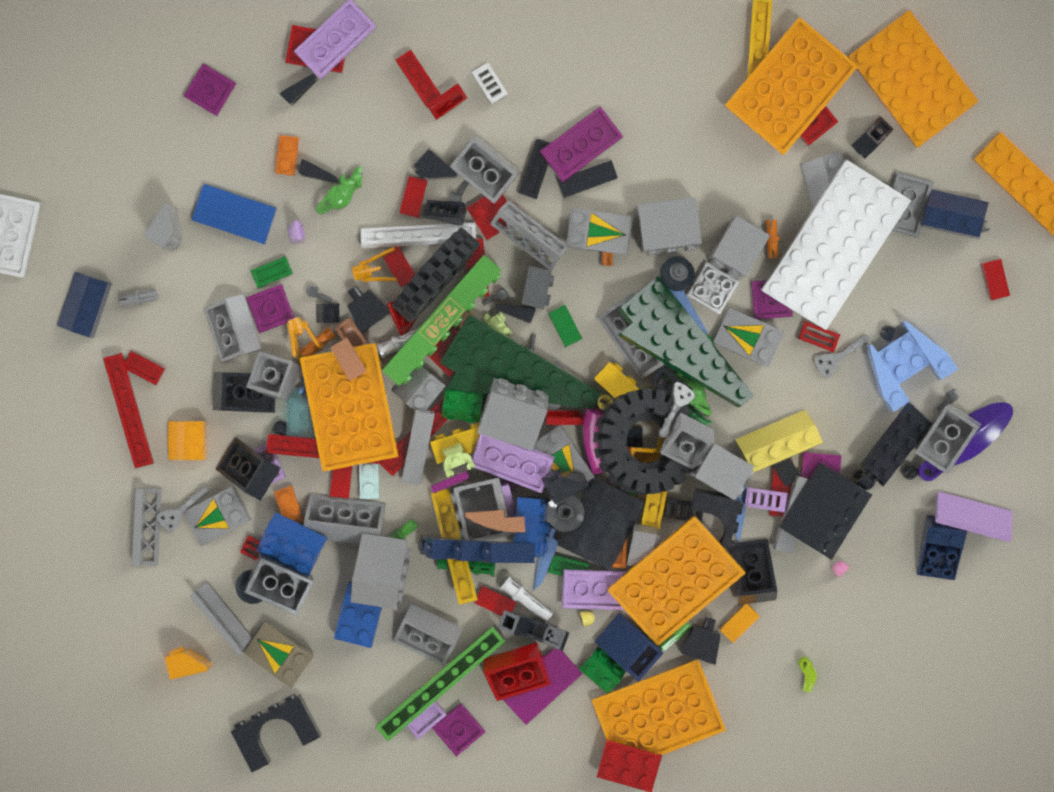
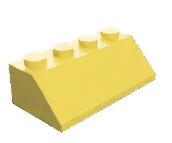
M806 410L735 439L743 460L754 466V473L823 443L814 422Z

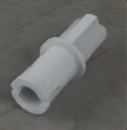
M156 289L141 292L136 290L135 293L119 295V300L121 299L119 303L121 307L134 304L141 305L144 302L157 300L158 293Z

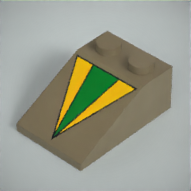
M267 621L263 623L244 651L248 657L291 688L314 657L313 651Z

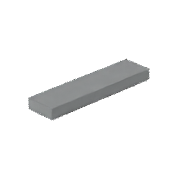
M415 409L401 482L421 484L435 415L432 411Z
M796 475L782 521L808 481V478ZM779 528L773 548L792 554L797 538Z

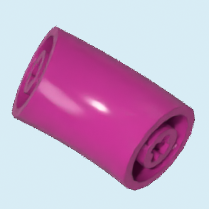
M592 408L585 409L583 443L590 469L596 475L603 472L599 467V464L602 463L601 459L595 457L594 449L598 448V444L593 442V435L599 429L595 426L598 417L603 416L604 413L602 412L603 410Z

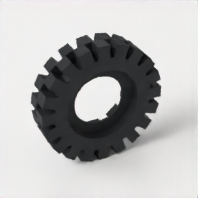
M459 228L442 244L440 249L438 248L429 261L427 260L421 267V270L414 275L395 299L392 307L411 323L452 281L478 249L480 243L465 229Z
M646 388L627 392L613 399L614 402L608 404L603 409L604 415L598 417L595 426L599 429L593 435V442L598 444V448L594 449L595 457L601 459L602 463L599 464L602 472L610 475L607 479L614 485H621L620 489L626 492H635L634 494L640 495L666 492L673 489L674 485H680L686 479L685 474L691 473L693 470L663 454L654 462L643 463L636 460L627 448L628 432L637 422L651 421L662 428L664 419L668 416L673 406L672 394L666 395L667 391ZM686 405L681 407L673 421H675L680 413L688 416L691 412Z

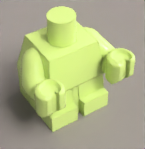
M499 312V315L497 314L494 317H491L488 313L483 316V320L487 324L509 337L513 335L504 323L506 316L502 312Z
M461 443L443 449L446 458L443 467L448 478H450V475L454 476L452 468L466 462L469 470L471 467H475L471 456L464 452Z

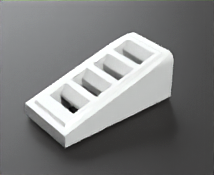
M489 63L472 72L491 105L508 96ZM488 69L489 73L482 76L481 78L478 76L480 73ZM490 76L493 77L492 80L483 84V80L487 79ZM496 82L497 85L490 90L486 89V87ZM500 89L501 92L491 97L490 94Z

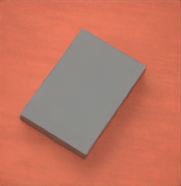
M898 172L895 173L892 188L910 199L911 202L892 229L893 232L915 238L919 237L934 182Z

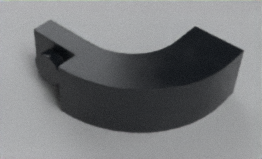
M504 610L498 626L499 629L513 635L524 636L562 651L570 633L553 624L508 610Z

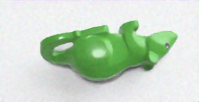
M362 167L355 168L351 177L347 179L343 174L338 180L340 185L338 187L334 185L315 211L321 215L331 209L339 210L348 206L356 188L362 187Z
M670 372L693 388L692 392H694L695 397L689 404L709 417L712 411L706 402V392L703 386L694 381L687 380L679 372ZM665 373L662 376L663 380L668 376ZM670 378L668 383H672L673 379Z

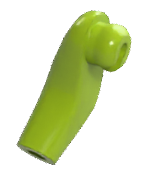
M801 657L798 665L805 676L802 690L811 693L817 680V673L811 660L808 657Z

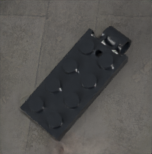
M907 403L860 463L861 468L853 472L852 479L864 490H870L876 481L884 487L932 423L912 404Z

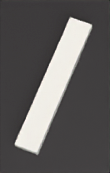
M475 222L464 223L463 226L434 224L361 228V248L443 244L461 227L476 239Z

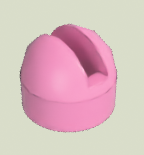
M838 561L833 565V571L838 578L850 568L843 561Z

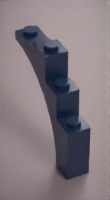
M421 535V539L418 542L420 554L426 555V558L485 561L489 563H535V543L467 540Z

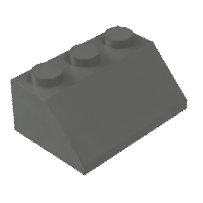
M260 553L252 568L244 592L298 615L314 580L312 575L307 576Z

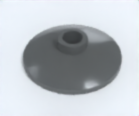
M571 495L557 504L551 499L548 503L546 514L549 523L555 529L568 532L581 525L585 510L581 500L577 496ZM565 508L570 510L569 515L564 514Z

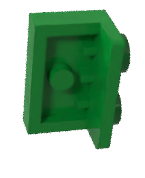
M446 388L442 417L449 420H465L469 423L479 422L484 394Z
M599 647L593 651L592 655L579 668L583 674L607 694L622 680L626 673L616 661Z

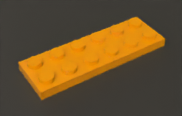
M999 132L973 161L1054 237V182L1002 132Z

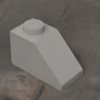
M634 524L627 566L637 563L650 553L655 546L659 545L660 535H657L656 527Z

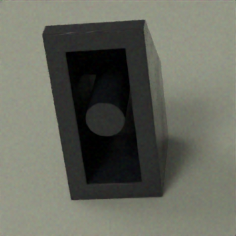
M880 116L851 146L866 159L894 129Z
M429 148L414 164V168H416L415 173L421 179L425 177L428 180L452 179L458 176L451 167Z
M561 469L550 471L545 477L541 478L555 504L589 486L584 474Z

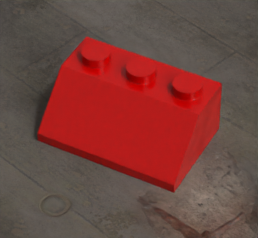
M537 642L490 656L483 660L484 675L496 701L551 685L544 656Z

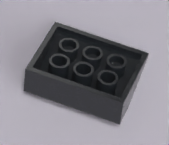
M819 462L779 525V528L832 560L872 494Z
M594 477L589 480V486L585 488L580 498L585 510L583 522L578 528L564 532L558 546L611 571L645 502Z

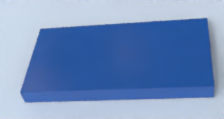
M203 184L192 221L265 245L277 208Z

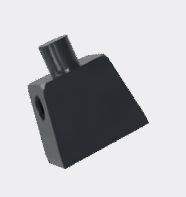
M356 285L347 291L353 299L347 306L360 333L363 334L391 313L389 308L370 290L363 294Z
M706 616L702 626L694 624L680 648V653L716 665L721 637L719 632L713 630L716 619Z

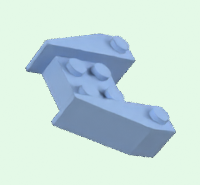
M907 321L900 323L906 333L879 351H876L872 344L866 346L879 395L890 412H895L910 402L899 384L929 365L938 380H943L958 370L946 351Z

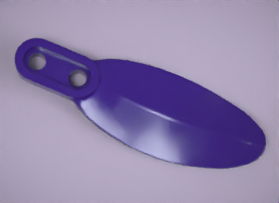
M993 403L969 414L970 417L982 425L954 465L964 463L977 456L1002 433L1013 415V407L1009 403ZM928 461L923 462L918 468V476L923 481H932L943 473V471ZM926 468L930 470L929 475H925L924 470Z

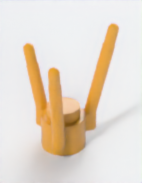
M392 247L365 261H360L359 265L353 266L352 273L356 281L363 280V282L397 281V278L369 277L372 275V272L381 270V267L371 268L370 265H367L393 252L395 248Z
M294 318L287 321L292 356L295 357L297 354L299 366H301L300 358L302 357L299 353L300 348L297 336L304 334L303 330L305 329L315 345L319 347L320 344L308 327L307 321L302 322L301 318Z

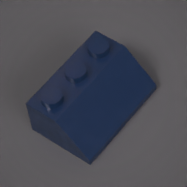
M932 190L922 225L924 228L980 240L989 202Z
M75 272L57 326L89 338H94L112 284Z

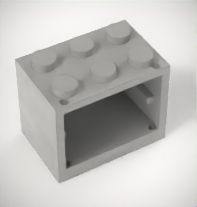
M696 197L637 205L636 210L642 253H647V256L657 255L661 250H666V253H674L679 251L678 248L684 247L685 251L696 250L702 244Z
M735 216L731 219L708 258L712 261L710 264L719 270L722 268L728 271L727 274L734 279L743 278L749 273L770 235L742 218Z
M494 378L479 420L477 433L533 451L548 410L549 396L540 390L532 391L524 385H514L505 379Z
M714 443L692 472L688 474L735 500L736 497L739 498L743 493V485L746 480L748 481L752 477L754 466Z
M500 477L471 482L453 488L454 491H451L453 504L457 503L458 510L455 511L457 522H461L463 527L460 529L461 539L486 541L512 535V532L487 528L465 517L466 512L505 510V517H509Z
M362 533L352 579V603L397 610L398 602L402 603L406 573L409 567L411 549L407 548L408 540Z

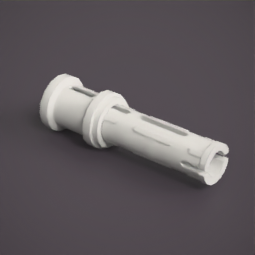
M418 329L397 338L393 336L391 340L384 343H377L382 359H385L386 356L394 352H398Z
M510 575L500 586L499 589L501 591L504 590L512 596V600L521 602L544 622H547L552 616V611L525 591V587L523 585L519 586L512 580Z

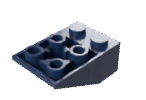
M927 515L922 534L917 575L955 580L967 531L935 522V516Z
M620 613L594 641L638 682L664 653L659 646Z

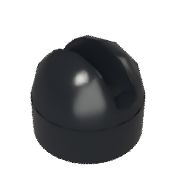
M886 325L881 328L885 332H880V335L884 340L891 342L896 328Z
M281 420L275 422L272 432L279 435H287V423Z
M907 464L902 468V476L905 479L912 480L916 478L918 470L914 465ZM912 469L915 470V471H914L912 474H910L909 476L906 475V474H907L908 472H910Z

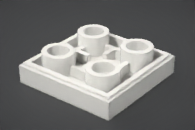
M706 262L687 296L720 315L739 281Z

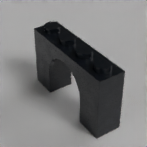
M695 487L691 510L715 515L722 521L724 533L718 542L728 553L729 551L732 552L734 547L733 533H737L739 522H736L737 516L741 515L743 510L740 497H736L733 500L725 494Z
M294 693L285 698L286 702L280 705L277 702L269 706V711L263 714L259 711L250 716L251 720L247 722L242 720L233 725L235 728L231 731V734L252 773L271 762L260 738L261 728L266 722L272 719L287 721L294 728L303 746L321 737L322 734L301 694L296 696Z

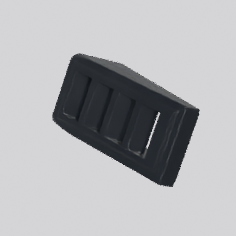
M311 74L282 91L280 95L293 106L318 81V78L315 74Z
M305 159L301 160L299 169L301 176L338 183L339 179L335 175Z
M427 200L423 216L424 218L463 226L467 210L463 202Z
M501 304L496 305L495 308L496 311L529 324L532 322L536 309L530 307Z
M662 366L651 380V383L667 391L666 394L668 395L672 394L670 391L676 382L687 386L691 391L693 390V388ZM664 373L668 375L662 384L658 383ZM672 378L673 382L666 389L664 386L667 384L669 379Z
M666 498L663 517L685 521L692 517L691 502ZM681 504L680 514L677 515L678 505ZM688 505V514L687 517H685L686 506ZM696 511L695 516L702 523L703 512Z

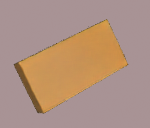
M744 604L719 630L734 643L760 616L748 604Z

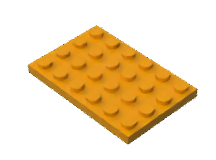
M910 10L848 56L850 60L858 65L857 71L916 149L979 102Z
M799 17L724 107L781 155H784L858 68V65Z
M376 343L354 347L367 372L349 381L333 351L300 358L322 472L399 457Z
M694 515L611 584L607 591L652 641L659 646L742 577L745 571Z
M699 659L689 661L639 682L591 699L606 739L661 755L726 731Z

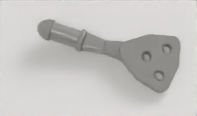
M862 335L837 354H823L815 357L814 363L817 370L825 378H829L836 371L839 361L845 355L853 351L855 352L856 349L867 344L869 336Z
M679 382L673 384V406L660 429L659 434L661 437H666L669 434L677 411L689 404L695 397L694 392Z
M201 487L196 493L190 495V498L181 506L157 513L156 518L161 526L169 532H174L180 524L184 511L192 504L197 503L204 495H207L209 487Z

